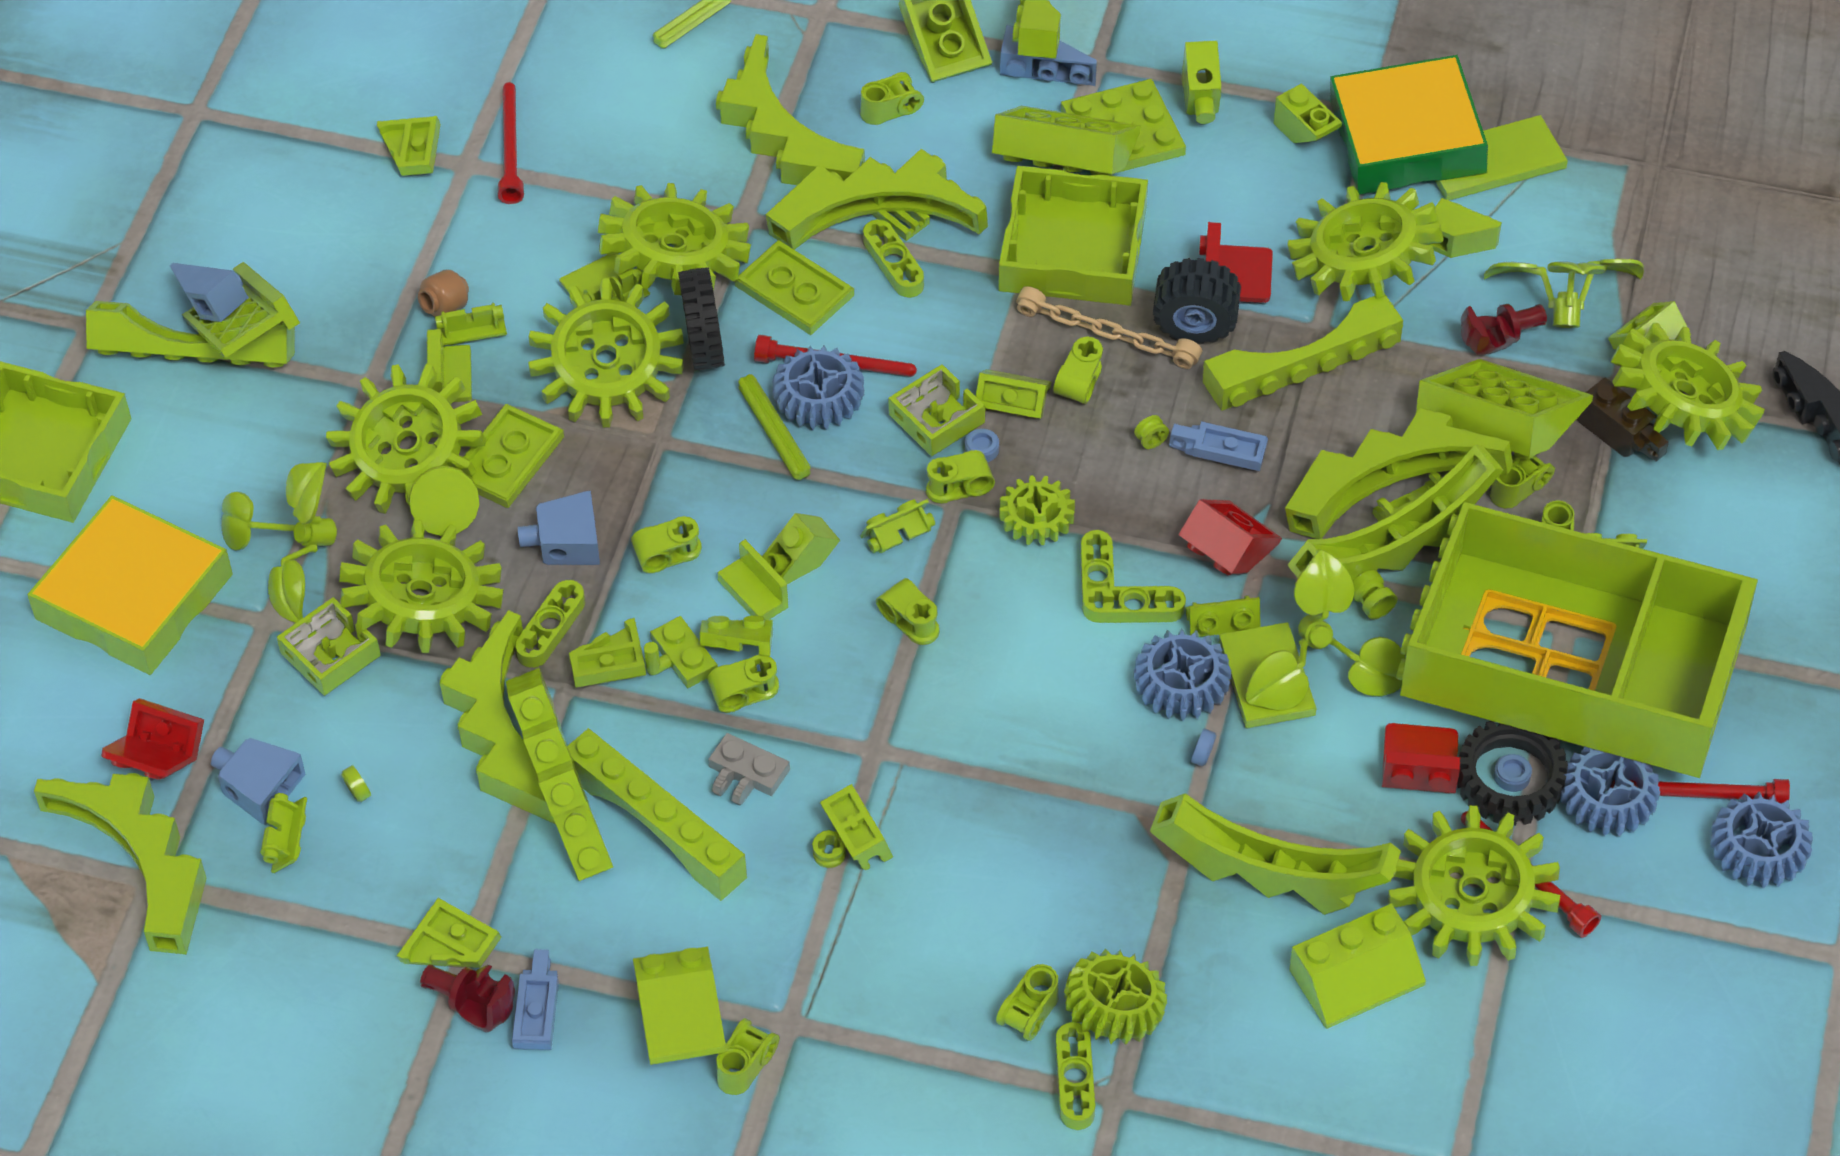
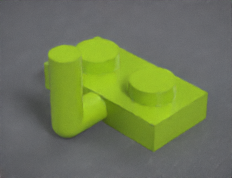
M681 616L650 631L652 642L644 645L647 672L650 675H657L672 667L687 689L707 679L708 674L718 667V664L705 647L700 645L699 639Z

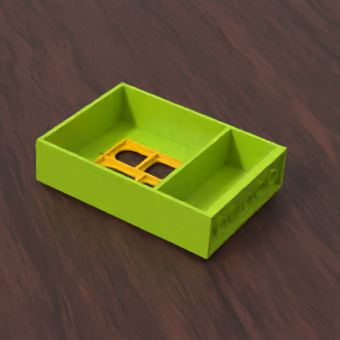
M1464 502L1459 515L1453 514L1447 532L1448 535H1451L1450 539L1444 537L1438 554L1441 562L1434 561L1429 577V582H1432V585L1425 584L1420 599V606H1423L1422 610L1415 609L1410 625V630H1413V633H1406L1402 643L1400 654L1405 655L1406 659L1402 658L1396 678L1402 681L1400 696L1700 778L1746 631L1758 579ZM1505 608L1531 615L1532 622L1525 640L1519 641L1491 633L1484 624V617L1494 609ZM1556 621L1603 634L1606 639L1599 659L1593 661L1541 647L1539 643L1547 622ZM1494 648L1531 658L1536 664L1531 674L1470 656L1478 649ZM1557 665L1589 674L1592 677L1589 689L1546 678L1550 667Z

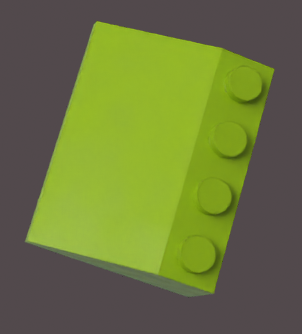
M1477 359L1420 380L1416 413L1419 408L1450 415L1452 416L1454 428L1466 429L1470 432L1510 441L1511 451L1514 452V456L1531 459L1536 454L1549 450L1591 404L1593 395L1495 363Z

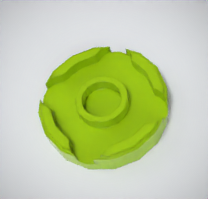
M447 465L432 467L421 474L413 483L409 495L410 510L414 519L421 520L424 529L428 533L442 536L449 525L456 527V534L468 528L476 518L480 505L478 489L472 479L461 469Z

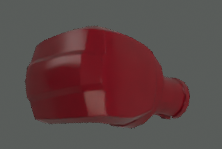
M1503 304L1497 308V317H1477L1472 307L1468 306L1461 316V336L1466 346H1469L1477 355L1491 354L1506 349L1513 343L1518 342L1522 330L1546 325V311L1541 304L1515 311L1510 304Z
M429 964L422 973L421 987L449 996V1008L457 1011L470 1025L484 1032H490L498 1025L504 1023L509 1018L513 1009L515 996L514 982L506 974H504L500 981L493 980L488 974L492 968L491 965L483 966L476 971L465 967L458 975H455Z

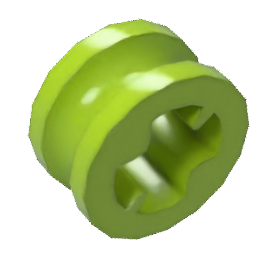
M1152 415L1139 422L1134 434L1141 440V444L1145 449H1153L1161 445L1168 438L1169 429L1163 424L1162 419L1158 415Z
M827 830L816 835L812 843L813 857L816 863L825 868H834L841 865L846 857V846L838 833ZM826 845H834L832 853L827 854L824 852Z

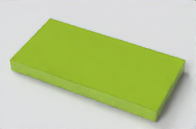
M1538 115L1483 130L1488 144L1487 173L1434 181L1446 200H1453L1567 168L1568 160L1542 116Z

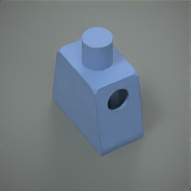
M591 491L540 503L536 506L538 524L517 527L520 548L541 545L543 563L547 565L600 564Z
M252 738L246 739L235 753L224 747H219L211 758V766L220 770L218 778L223 794L264 825L267 824L270 799L274 798V795L277 793L289 796L306 775L301 754Z

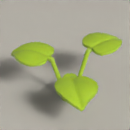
M1626 258L1603 259L1577 264L1565 261L1549 263L1547 266L1548 271L1569 273L1567 291L1558 292L1557 298H1554L1546 268L1536 264L1523 262L1496 263L1490 266L1484 273V280L1493 275L1508 272H1525L1541 276L1549 301L1548 308L1553 309V327L1579 328L1581 310H1584V301L1594 274H1603L1606 270H1615L1629 273L1641 280L1644 274V265L1638 260ZM1575 274H1587L1578 299V293L1573 292Z
M325 462L297 464L288 474L286 499L287 503L294 508L293 515L299 520L295 525L251 521L254 510L253 502L249 496L242 492L229 493L225 496L222 503L221 529L224 541L229 548L243 550L250 541L251 528L294 531L295 540L306 546L281 559V566L271 569L268 580V594L272 606L283 618L295 623L303 618L305 576L302 566L294 559L309 552H317V546H331L337 536L336 525L331 518L315 516L327 465Z
M1318 549L1295 583V601L1305 613L1309 614L1303 617L1298 625V633L1302 638L1299 641L1301 646L1299 662L1297 663L1293 654L1286 650L1276 651L1266 656L1256 667L1248 682L1245 700L1249 704L1272 710H1287L1297 706L1305 698L1309 687L1308 677L1301 671L1306 664L1308 646L1314 649H1322L1330 644L1350 659L1356 661L1348 671V680L1355 689L1363 694L1383 696L1401 689L1402 681L1396 678L1402 658L1406 659V657L1400 654L1401 647L1396 642L1386 637L1372 638L1361 646L1359 655H1357L1333 637V630L1325 619L1328 618L1329 611L1341 613L1349 608L1354 597V583L1344 565L1328 552Z

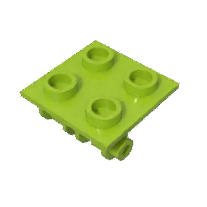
M615 253L608 254L559 278V282L568 293L569 287L576 285L588 303L601 299L599 288L602 278H609L613 288L612 300L626 302L632 288L636 284L641 285L642 271L639 268H632L619 275L614 272L615 258L619 254ZM643 288V298L650 295L648 289Z

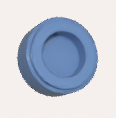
M988 429L973 430L965 438V452L979 450L984 453L987 462H990L999 453V438L993 431Z
M1203 728L1191 763L1202 767L1206 765L1217 736L1215 732Z
M1505 755L1496 763L1494 771L1495 782L1506 791H1521L1530 783L1532 767L1529 761L1520 755Z

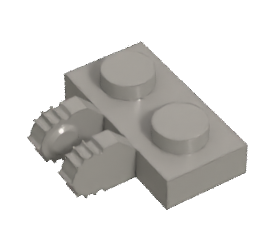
M726 733L708 759L709 767L720 772L713 784L712 792L721 796L734 779L740 782L733 792L731 801L740 806L754 788L773 796L790 771L789 761L729 733Z

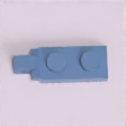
M1201 421L1200 425H1192V427L1174 424L1170 435L1169 447L1184 451L1186 454L1193 455L1194 457L1260 471L1268 438L1267 436Z
M534 949L532 970H523V974L519 976L512 1037L513 1049L552 1050L559 980L557 971H550L551 959L549 958V950Z

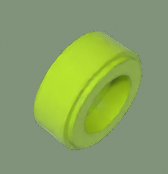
M353 765L341 771L345 784L357 802H362L372 796L363 778Z

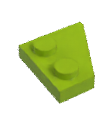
M437 116L377 121L380 134L401 176L433 173L441 127Z
M754 615L747 616L743 620H729L726 616H712L708 620L701 621V646L719 647L740 652L743 650V645L759 646V655L770 656L773 620H765L762 616Z
M635 618L624 621L625 628L612 636L605 632L594 638L591 643L582 645L569 652L575 688L646 675Z
M438 897L397 957L404 964L481 968L502 937L497 930Z

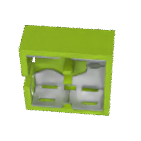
M943 364L888 398L889 415L931 457L984 424L985 405L967 388L963 391L962 406L957 401L960 398V381Z
M334 597L277 636L280 653L324 696L381 656L377 638L367 629L361 632L356 628L358 639L351 634L355 631L352 615L345 608H342L341 604Z

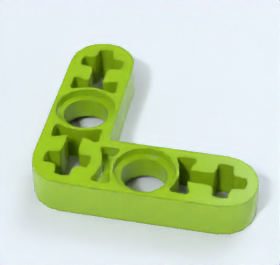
M1092 530L1085 533L1081 540L1082 610L1088 620L1096 623L1175 622L1182 618L1185 613L1186 597L1177 587L1114 586L1112 538L1108 533L1101 530ZM1097 544L1100 545V558L1094 559L1093 545ZM1093 571H1102L1107 575V578L1103 581H1093L1088 575ZM1130 599H1137L1144 606L1138 610H1131L1125 606V602ZM1150 600H1154V608H1150ZM1114 601H1118V609H1114ZM1166 601H1172L1174 607H1167ZM1095 602H1102L1103 608H1096Z

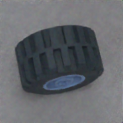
M1187 258L1183 259L1182 262L1175 261L1170 263V267H1164L1161 270V275H1158L1153 307L1156 325H1160V330L1163 333H1169V337L1175 340L1189 339L1197 344H1204L1207 341L1213 343L1217 342L1218 338H1226L1229 336V332L1234 331L1238 320L1241 285L1236 274L1230 273V269L1226 266H1219V262L1213 260L1210 262L1204 261L1203 258H1197V260Z

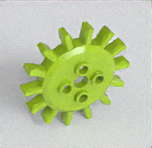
M1381 182L1374 198L1360 199V195L1354 186L1347 187L1346 198L1348 203L1337 208L1321 198L1317 201L1322 219L1318 222L1298 218L1296 220L1300 237L1304 238L1288 240L1287 244L1291 259H1298L1292 262L1295 276L1298 280L1315 274L1310 280L1314 294L1317 295L1325 291L1334 281L1340 283L1339 287L1343 301H1350L1356 285L1370 284L1375 296L1380 298L1384 297L1385 286L1383 280L1394 275L1408 285L1413 284L1415 281L1409 264L1415 261L1434 265L1436 259L1433 246L1425 244L1443 242V234L1440 223H1434L1438 221L1433 202L1415 209L1419 205L1416 189L1413 188L1405 192L1397 201L1390 200L1388 185L1386 182ZM1365 246H1374L1369 250H1363Z
M667 183L664 197L653 199L645 188L639 185L635 189V206L614 196L611 199L610 215L600 214L598 233L605 235L600 237L599 252L600 255L621 253L616 255L614 272L619 275L637 267L642 270L641 285L644 289H648L653 284L655 278L659 277L672 280L671 287L673 293L680 296L681 288L678 272L709 267L714 291L716 279L714 271L734 282L738 279L739 262L748 263L751 244L744 242H747L749 225L748 223L727 224L732 220L734 208L730 203L713 211L705 207L706 190L700 189L693 200L690 201L677 198L675 184Z
M602 278L599 288L600 300L587 303L581 290L576 285H572L569 287L570 302L575 309L567 315L548 303L543 306L544 318L557 328L554 334L530 331L528 336L529 344L532 347L551 350V356L529 361L528 365L531 377L555 372L557 379L542 390V397L546 404L554 401L567 391L574 396L568 408L569 420L576 422L582 415L586 404L589 403L600 406L599 418L603 428H610L613 419L611 408L613 405L626 403L630 414L639 421L644 419L642 402L638 398L643 392L647 390L656 398L667 402L670 398L669 388L665 383L656 379L658 371H664L672 374H682L684 367L683 359L661 355V349L683 344V333L681 328L657 332L655 326L663 322L670 315L669 305L664 301L647 314L643 313L638 309L643 301L642 285L636 284L630 291L626 302L612 300L613 288L610 279ZM621 339L628 342L625 346H618L616 344ZM587 343L594 345L591 350L582 348ZM609 350L616 354V358L610 363H602L597 359L598 354ZM625 369L632 372L630 375H620V372ZM591 373H594L598 376L596 379L586 378V376Z
M1652 323L1645 337L1633 328L1611 358V363L1620 366L1612 381L1613 385L1633 388L1637 391L1627 407L1631 411L1644 407H1649L1658 415L1655 420L1654 430L1658 433L1667 428L1670 423L1684 428L1685 444L1692 447L1701 432L1707 433L1717 450H1723L1731 436L1740 443H1744L1765 410L1754 404L1762 391L1761 386L1739 383L1738 381L1747 365L1743 361L1729 365L1721 361L1717 357L1721 343L1717 340L1712 341L1705 349L1691 344L1690 329L1683 326L1675 340H1670L1659 323Z
M399 364L392 365L391 367L393 387L378 392L377 387L372 381L364 377L360 380L361 387L365 396L370 400L361 409L343 401H339L336 406L346 420L353 422L351 430L326 432V438L332 447H350L351 453L329 462L333 473L338 477L359 468L361 473L346 487V490L350 497L356 501L371 485L374 484L379 487L374 505L380 513L386 514L394 492L406 493L405 500L410 507L409 495L413 483L421 474L432 467L447 465L461 469L468 476L473 477L476 470L470 460L459 455L461 447L485 446L486 439L481 430H462L460 425L483 415L477 401L474 400L453 409L451 404L465 390L462 381L455 376L438 393L433 390L437 373L433 366L429 364L425 365L417 385H406V377ZM412 421L411 426L407 428L402 427L405 422ZM414 436L417 438L416 444L412 448H400V443L405 437ZM438 437L434 444H428L430 439ZM391 447L389 453L381 454L384 448Z
M414 520L410 538L401 540L395 537L386 524L380 526L378 541L382 548L379 550L357 539L353 543L352 558L366 566L341 562L339 582L360 585L341 588L340 602L342 608L367 604L368 607L357 614L356 628L362 632L375 623L382 621L388 625L385 646L392 648L400 639L402 632L419 634L418 644L421 652L429 653L433 634L444 631L457 648L464 646L465 629L461 625L464 621L485 632L490 629L492 613L477 605L501 609L504 589L482 585L500 583L502 568L500 563L478 567L474 565L484 559L485 543L481 540L461 551L455 547V526L449 525L443 532L440 540L424 538L425 529L421 520ZM415 589H424L427 590L429 594L420 596L414 594L412 591Z
M1472 805L1469 806L1466 815V828L1453 831L1441 811L1434 812L1432 827L1437 838L1430 843L1410 829L1404 833L1403 845L1419 858L1417 862L1398 859L1394 877L1412 880L1413 886L1388 890V904L1392 903L1394 907L1416 904L1418 912L1409 916L1404 923L1409 929L1411 936L1428 925L1438 932L1434 937L1432 956L1439 959L1446 952L1450 941L1454 939L1468 943L1466 955L1470 966H1478L1482 955L1481 943L1495 940L1499 945L1500 951L1509 961L1515 959L1516 942L1510 934L1515 929L1520 928L1539 942L1544 938L1546 925L1529 914L1532 907L1558 913L1560 895L1534 888L1535 884L1558 880L1560 867L1558 862L1531 865L1529 858L1535 856L1543 849L1544 837L1540 833L1529 837L1523 843L1517 845L1509 839L1513 833V814L1507 813L1500 820L1499 826L1494 832L1479 827L1481 821L1478 806ZM1459 873L1462 877L1454 879L1450 874ZM1495 877L1499 879V882L1490 883L1487 879ZM1468 884H1476L1484 892L1479 896L1473 897L1467 895L1463 888ZM1447 905H1456L1458 909L1448 908ZM1487 909H1491V910H1493V911H1495V912H1494V913H1484L1483 911H1484V910H1487Z

